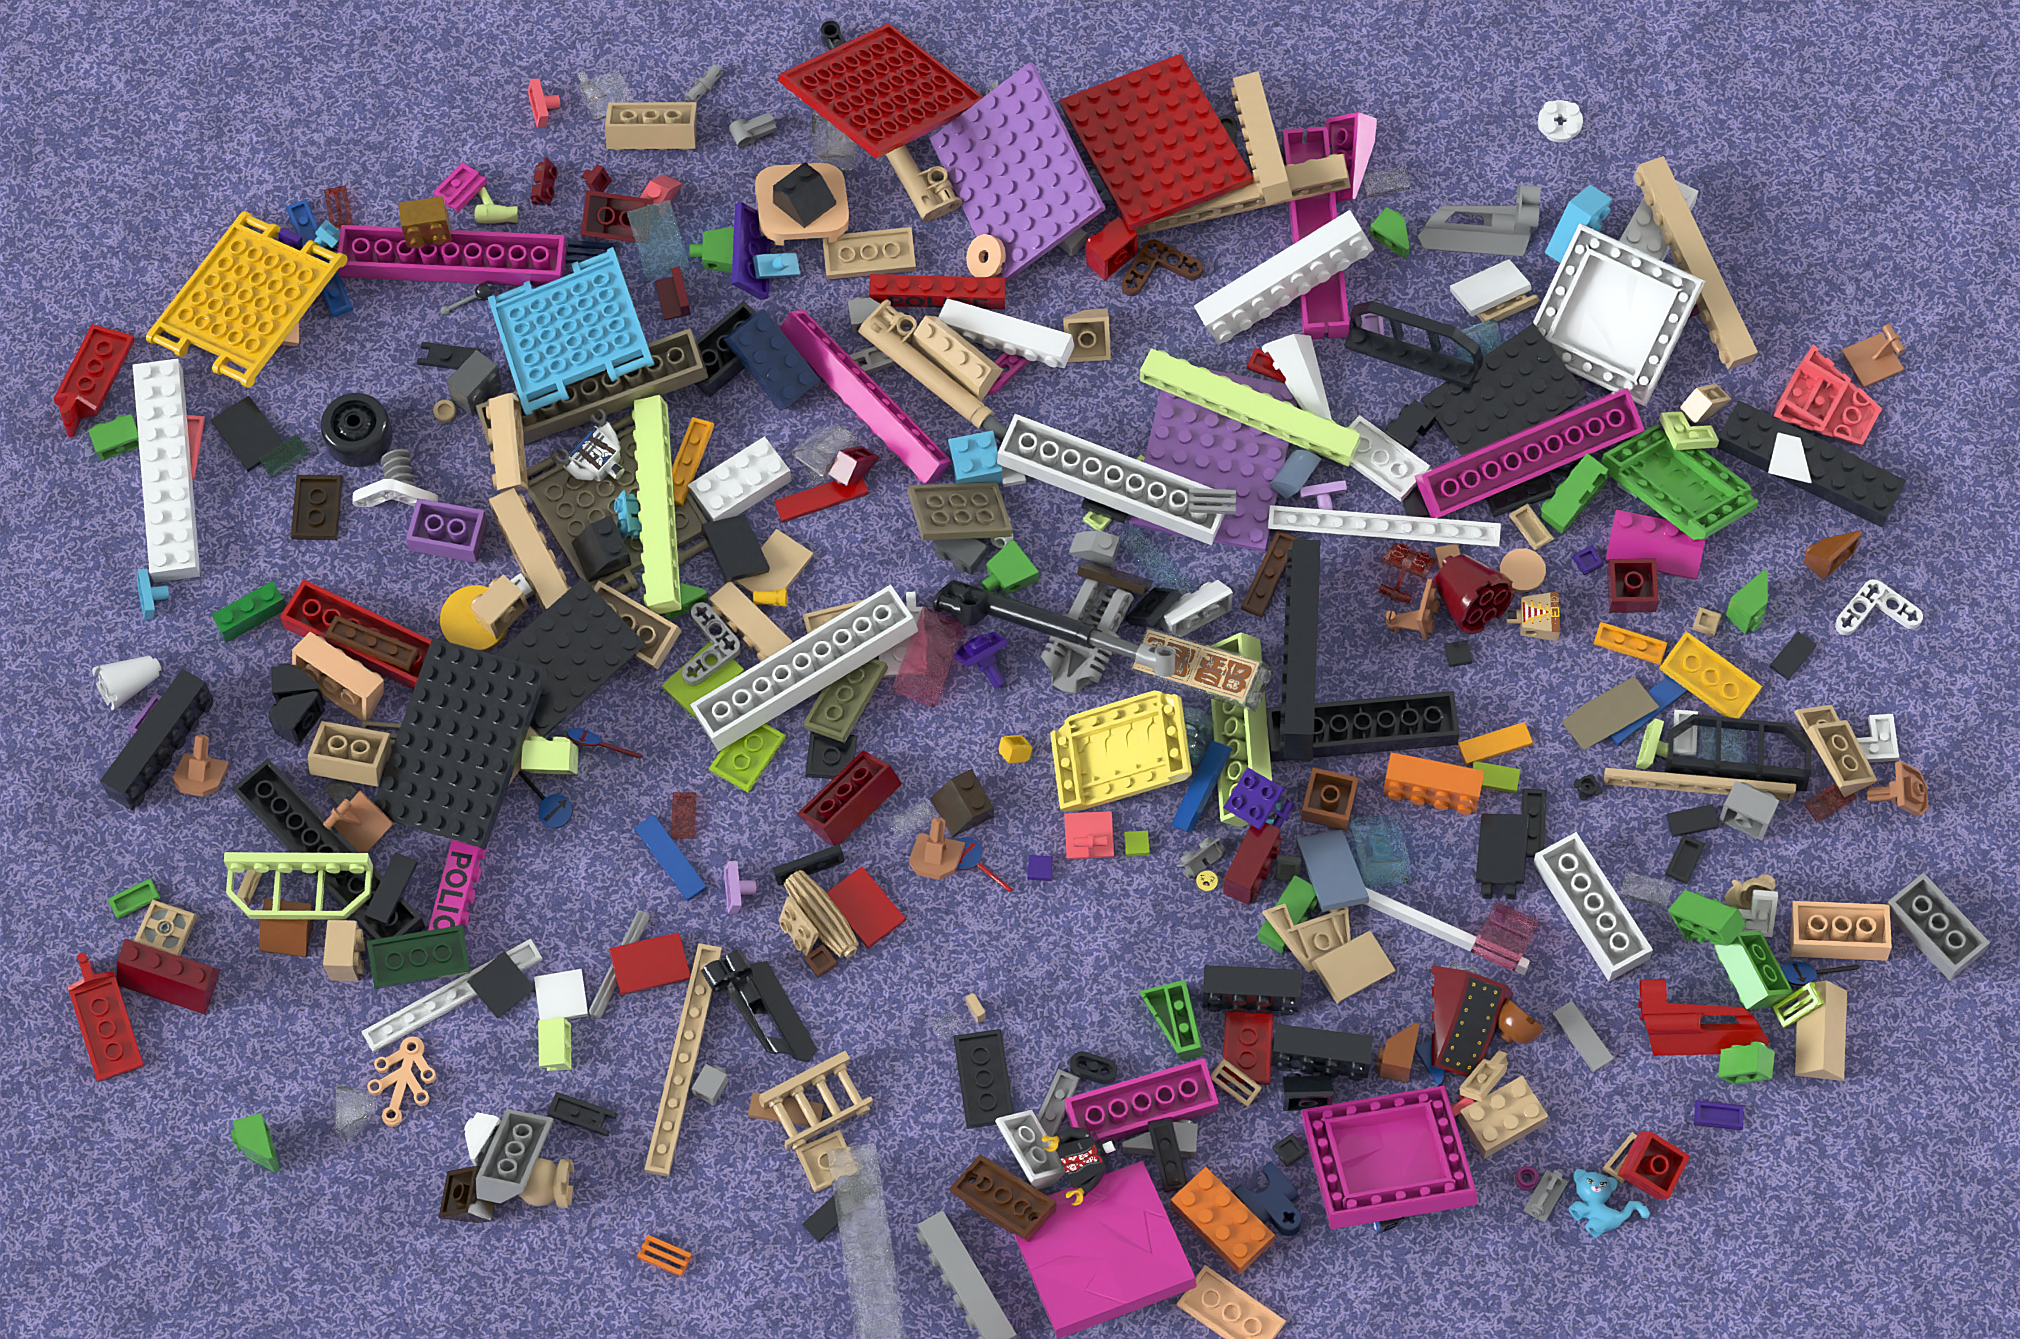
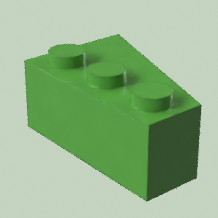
M1586 453L1579 464L1571 471L1566 481H1563L1555 491L1556 494L1552 499L1548 498L1541 507V519L1563 535L1606 485L1609 469Z
M1684 890L1667 910L1687 941L1698 938L1697 941L1699 943L1710 940L1711 944L1729 946L1746 926L1741 917V912L1736 907L1723 905L1716 899L1705 898L1698 892L1692 893Z
M1186 980L1139 991L1142 999L1181 1061L1205 1055L1190 988Z

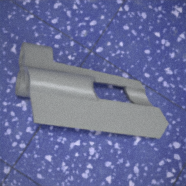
M1518 185L1516 205L1442 206L1428 220L1417 238L1423 249L1524 257L1533 228L1538 227L1541 187ZM1453 214L1479 215L1483 217L1484 224L1483 226L1446 223V221Z

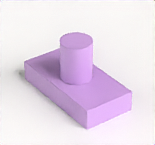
M1346 481L1301 487L1298 491L1299 499L1317 498L1319 509L1333 510L1330 495L1345 493L1347 490Z
M728 861L724 869L728 914H737L742 906L741 895L756 894V881H739L738 862Z

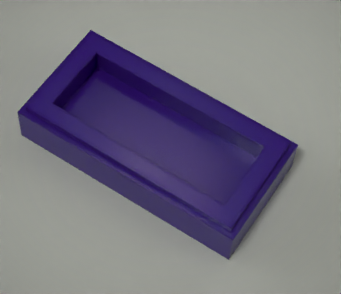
M1696 1100L1694 1125L1743 1130L1745 1105Z

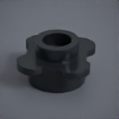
M1591 774L1581 779H1576L1573 783L1574 788L1579 792V798L1583 801L1587 800L1590 796H1598L1601 793V788L1597 786L1595 776Z

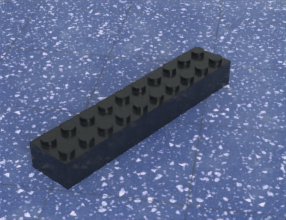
M1293 539L1292 549L1288 548L1280 723V750H1284V760L1313 761L1321 540Z
M268 758L232 788L236 799L288 853H359L334 826L329 830L323 825V822L327 819ZM373 867L371 898L349 917L353 921H357L358 926L371 940L421 932L425 928L422 917L403 897H401L387 926L365 917L364 914L383 878ZM318 870L315 873H308L318 883ZM325 870L324 891L342 909H345L365 891L366 871L363 873H352L340 870L339 873H329Z

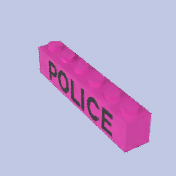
M454 840L451 841L428 931L459 925L467 926L469 921L468 905L474 902L475 890H473L474 882H478L480 879L481 868L478 867L480 860L485 859L487 847L484 850Z

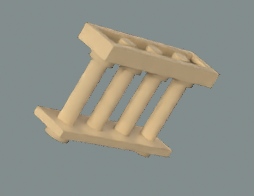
M846 1051L759 1095V1102L763 1109L768 1106L774 1109L789 1136V1139L785 1140L784 1144L786 1151L791 1148L797 1150L806 1144V1140L856 1114L860 1117L870 1111L869 1107L873 1103L872 1097L870 1096L862 1100L846 1071V1066L849 1065L850 1061ZM832 1073L838 1075L854 1104L843 1111L838 1107L825 1083V1077ZM811 1084L817 1087L832 1114V1117L822 1122H819L803 1093L805 1091L804 1088ZM790 1095L795 1097L811 1126L799 1134L782 1105V1099Z

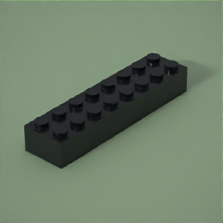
M1737 402L1718 437L1719 442L1716 448L1768 473L1777 434L1782 433L1801 438L1811 483L1775 474L1772 475L1883 528L1906 482L1905 479L1744 402Z
M1454 691L1315 703L1313 758L1458 745L1460 733ZM1281 706L1266 708L1270 762L1285 761L1284 750H1280Z

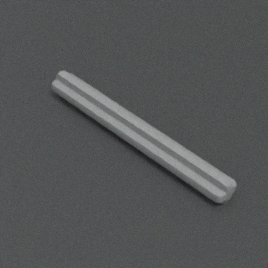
M640 910L636 913L621 946L639 941L649 920V914ZM612 964L589 1009V1014L598 1019L601 1018L617 986Z

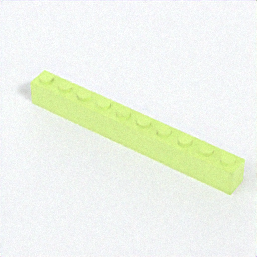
M1151 348L1140 369L1141 382L1348 467L1360 444L1361 434L1353 428L1342 427L1331 419L1320 418L1309 410H1301L1287 401L1281 402L1276 400L1268 393H1259L1248 385L1232 382L1226 376L1215 375L1204 367L1198 368L1184 359L1171 357L1165 351H1157Z
M660 395L634 400L632 418L636 426V430H633V437L637 443V450H635L634 455L638 463L636 479L640 491H637V498L641 504V511H639L638 517L642 525L640 541L644 550L641 553V560L645 566V573L642 574L643 583L646 587L644 603L654 613L662 614L681 610L668 405Z

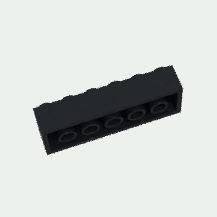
M182 668L100 780L109 798L131 811L135 806L141 805L145 798L144 793L149 787L152 788L157 783L158 774L163 768L166 769L171 764L172 755L176 750H180L186 742L185 737L190 731L193 732L198 727L201 715L211 709L213 697L205 681Z

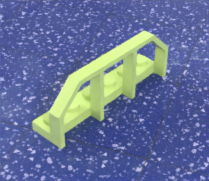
M224 853V863L228 869L226 893L250 919L346 920L371 898L373 864L368 853ZM245 870H254L259 873H266L269 870H276L272 911L250 910L233 893L235 872L241 873ZM292 870L315 873L318 870L315 911H279L282 873H290ZM325 870L329 873H339L340 870L352 873H363L366 871L365 891L342 911H322Z

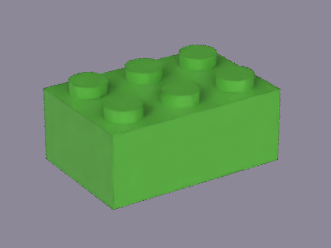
M1743 931L1738 934L1729 946H1714L1718 953L1719 961L1724 965L1729 974L1728 978L1735 986L1740 995L1739 999L1746 1009L1772 1008V1006L1793 993L1761 931Z

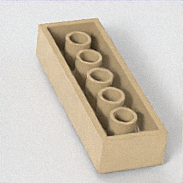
M512 488L490 498V506L496 523L526 580L535 592L534 595L544 612L571 587H568L562 569H558L552 550H548L547 541L542 531H538L537 522L532 512H528L527 503L523 495H518L515 489Z

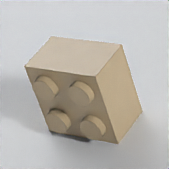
M504 574L500 578H495L489 584V589L483 595H478L470 607L476 621L495 639H498L529 608L524 593Z
M328 920L323 967L329 979L332 981H359V974L364 973V960H361V952L366 951V937H363V930L359 928L357 921Z

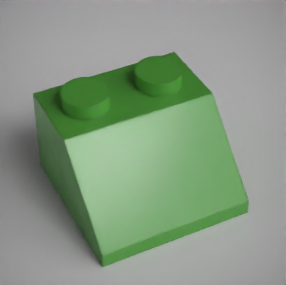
M1765 569L1733 595L1729 602L1725 616L1744 634H1747L1750 630L1755 632L1763 624L1762 618L1766 615L1768 572Z
M258 1113L233 1121L234 1129L231 1130V1136L238 1151H243L247 1158L275 1173L279 1172L280 1169L270 1129L263 1115Z

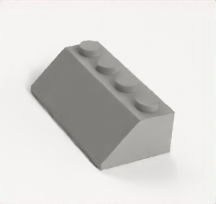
M506 1109L476 1177L477 1199L502 1203L524 1191L553 1124V1118Z

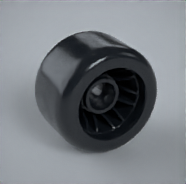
M348 393L339 396L327 406L321 418V434L326 448L337 462L345 466L359 468L378 462L391 446L393 431L387 411L380 401L368 394Z

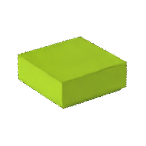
M1148 831L1124 832L1126 857L1150 855Z

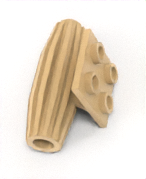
M799 870L789 876L786 882H784L789 897L786 898L779 918V924L781 929L791 936L796 949L802 951L806 956L811 953L814 943L819 938L839 957L843 958L845 956L850 958L858 950L857 946L859 943L846 918L827 893L803 870Z

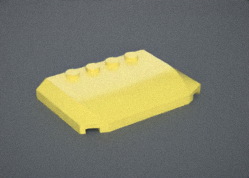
M1154 690L1071 715L1064 721L1065 724L1059 730H1053L1050 733L1060 809L1064 812L1089 809L1181 782L1192 775L1181 697L1175 694H1164Z

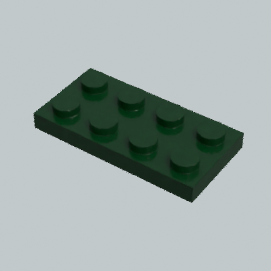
M463 925L367 941L374 990L470 973Z

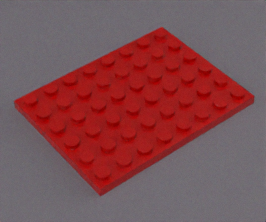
M890 23L780 73L777 80L787 90L794 93L805 104H808L820 116L827 119L835 128L846 134L853 142L857 143L876 159L955 120L983 98L981 94Z
M1181 54L1059 100L1062 111L1129 230L1136 229L1254 183L1251 172Z

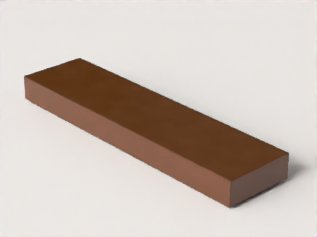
M1279 530L1276 531L1241 605V610L1261 618L1263 617L1287 566L1288 548L1292 549L1293 539L1299 538Z
M336 615L325 634L329 640L409 672L420 653L419 648Z

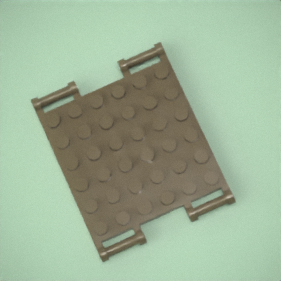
M632 411L629 412V415L610 424L615 432L634 422ZM635 425L617 434L621 446V460L618 464L625 469L623 475L617 480L609 474L600 482L594 479H576L563 467L564 464L553 462L554 456L559 457L556 451L549 454L550 457L527 469L528 479L553 465L556 466L531 481L528 480L529 490H526L527 494L579 579L583 578L594 589L598 581L609 586L625 577L627 582L614 588L621 594L630 590L635 591L639 588L632 573L644 567L641 560V553L644 550L640 538L632 539L631 536H627L624 541L630 555L631 566L592 582H588L571 542L591 523L611 515L617 526L618 513L614 510V502L623 490H625L626 495L634 494L637 498V491H640L636 479L638 463L634 455L635 450H637V443L633 437V430H636ZM689 492L683 506L674 504L679 566L685 564V560L709 548L705 539L683 552H680L678 549L704 535L701 526L704 523H708ZM638 501L639 511H641V504Z

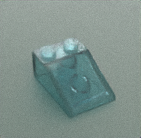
M1398 814L1351 818L1357 868L1365 887L1409 883L1410 860Z

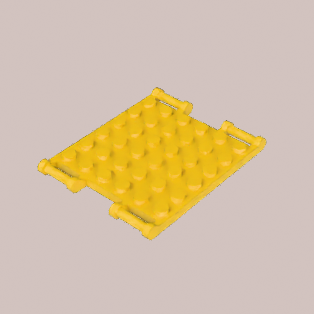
M243 211L148 331L146 341L172 350L179 357L186 356L188 347L191 344L219 356L212 366L214 373L224 374L241 382V385L250 388L255 383V377L337 270L346 265L347 256L343 253H335L323 248L313 240H309L299 251L273 239L278 237L280 226L274 223L268 224L252 217L251 213ZM250 225L264 232L261 234L244 226ZM317 254L331 261L327 263L311 255ZM164 331L180 338V340L176 343L160 334ZM230 361L246 368L247 371L245 373L228 367L227 364Z

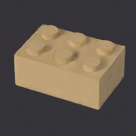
M321 721L308 754L309 773L311 775L378 787L391 754L390 733Z
M1520 1076L1488 1094L1482 1102L1476 1101L1460 1110L1458 1119L1483 1159L1545 1125L1548 1115L1524 1077Z

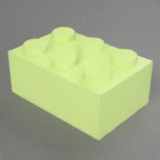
M529 736V740H524L522 746L521 769L529 773L577 775L579 747L566 737H553L552 741H549L540 736Z

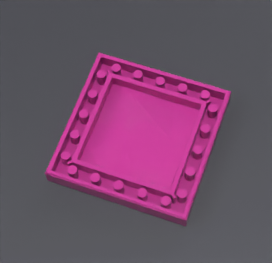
M1445 1085L1301 1110L1302 1123L1331 1230L1396 1219L1403 1216L1408 1217L1477 1205L1476 1188Z
M1143 1161L1105 1174L1099 1184L1086 1196H1083V1201L1079 1205H1071L1077 1199L1075 1194L1070 1198H1066V1193L1071 1190H1077V1187H1070L1048 1195V1197L1056 1201V1211L1030 1238V1241L1027 1242L1013 1233L1057 1339L1197 1287L1194 1273Z

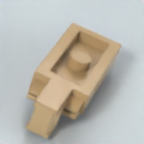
M1498 1051L1491 1060L1483 1059L1460 1086V1095L1482 1102L1507 1071V1053Z

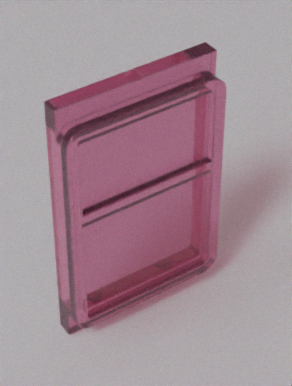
M1496 902L1470 952L1515 972L1540 921Z

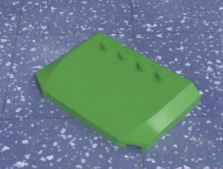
M1654 425L1603 454L1602 463L1609 469L1608 475L1693 540L1705 539L1757 508L1758 500L1757 498L1754 500L1750 494L1752 489L1749 484L1701 448L1674 450L1666 432L1661 431V426Z

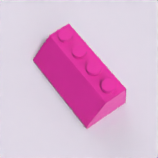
M1616 510L1605 561L1609 562V559L1656 558L1657 572L1697 580L1705 539L1693 540L1666 519Z

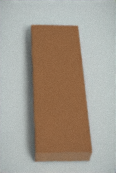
M753 1092L748 1117L781 1122L773 1108L768 1106L763 1109L759 1102V1095L761 1093ZM782 1099V1105L793 1125L811 1127L796 1099ZM808 1101L819 1122H821L824 1104Z

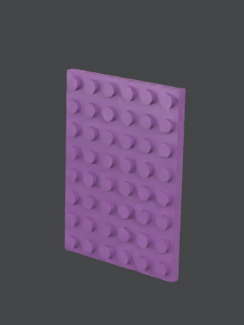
M1031 62L930 138L943 168L947 171L948 179L957 197H960L963 202L961 206L976 237L987 234L995 236L1002 241L1005 247L1006 259L1002 263V270L996 278H1005L1006 283L1106 209L1035 64ZM986 252V253H985V256H986V258H987V260H988L989 254H988V252Z
M1209 370L1215 375L1226 376L1237 384L1248 385L1259 393H1268L1276 400L1281 402L1287 401L1296 408L1298 406V402L1286 384ZM1161 390L1144 463L1213 489L1236 490L1235 515H1224L1213 542L1265 552L1270 529H1268L1270 505H1276L1278 492L1269 484L1285 463L1289 442ZM1131 515L1129 526L1188 537Z

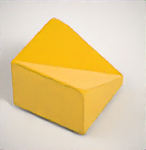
M1022 735L1002 736L999 753L1008 763L1027 762L1030 760L1033 747Z

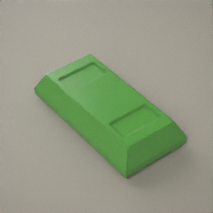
M149 878L108 898V902L116 918L119 919L150 904L152 900L160 899V896L152 879Z

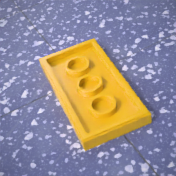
M1687 631L1659 667V670L1721 715L1729 718H1740L1763 687Z

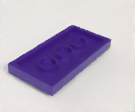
M743 202L735 204L731 284L760 300H765L769 298V278H756L753 257L755 255L770 254L771 239H768L765 235L761 236L758 211Z

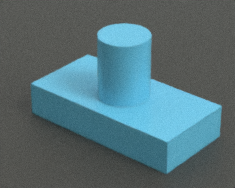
M325 220L315 232L318 237L314 241L323 248H326L328 245L333 248L339 241L340 231L329 221Z
M796 253L762 254L753 257L757 279L787 278L800 275Z
M138 569L136 581L144 621L154 618L155 612L153 601L169 599L167 585L151 587L148 570Z

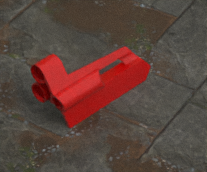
M1640 979L1638 1008H1641V1017H1639V1020H1645L1653 1056L1721 1054V1049L1731 1048L1732 1045L1747 1046L1751 1045L1752 1042H1761L1766 1047L1770 1042L1762 1031L1757 1019L1745 1007L1667 1003L1665 979ZM1731 1015L1739 1022L1700 1024L1703 1016Z

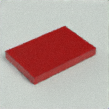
M862 866L826 892L844 915L851 929L868 949L906 921V918Z
M679 932L609 948L621 996L689 980L691 977Z
M1225 1011L1223 1058L1257 1084L1270 1085L1274 1014ZM1224 1065L1222 1069L1240 1083L1248 1084ZM1222 1076V1082L1231 1083L1229 1080Z

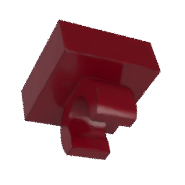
M597 164L592 171L586 169L582 175V178L586 179L585 183L590 191L604 192L612 181L604 167Z

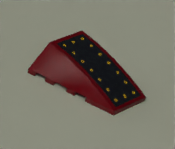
M1432 966V975H1434V986H1432V997H1434V1011H1432V1021H1434L1432 1066L1468 1078L1485 1058L1498 1029V1018L1502 1006L1507 998L1512 999L1514 993L1506 984L1469 971Z

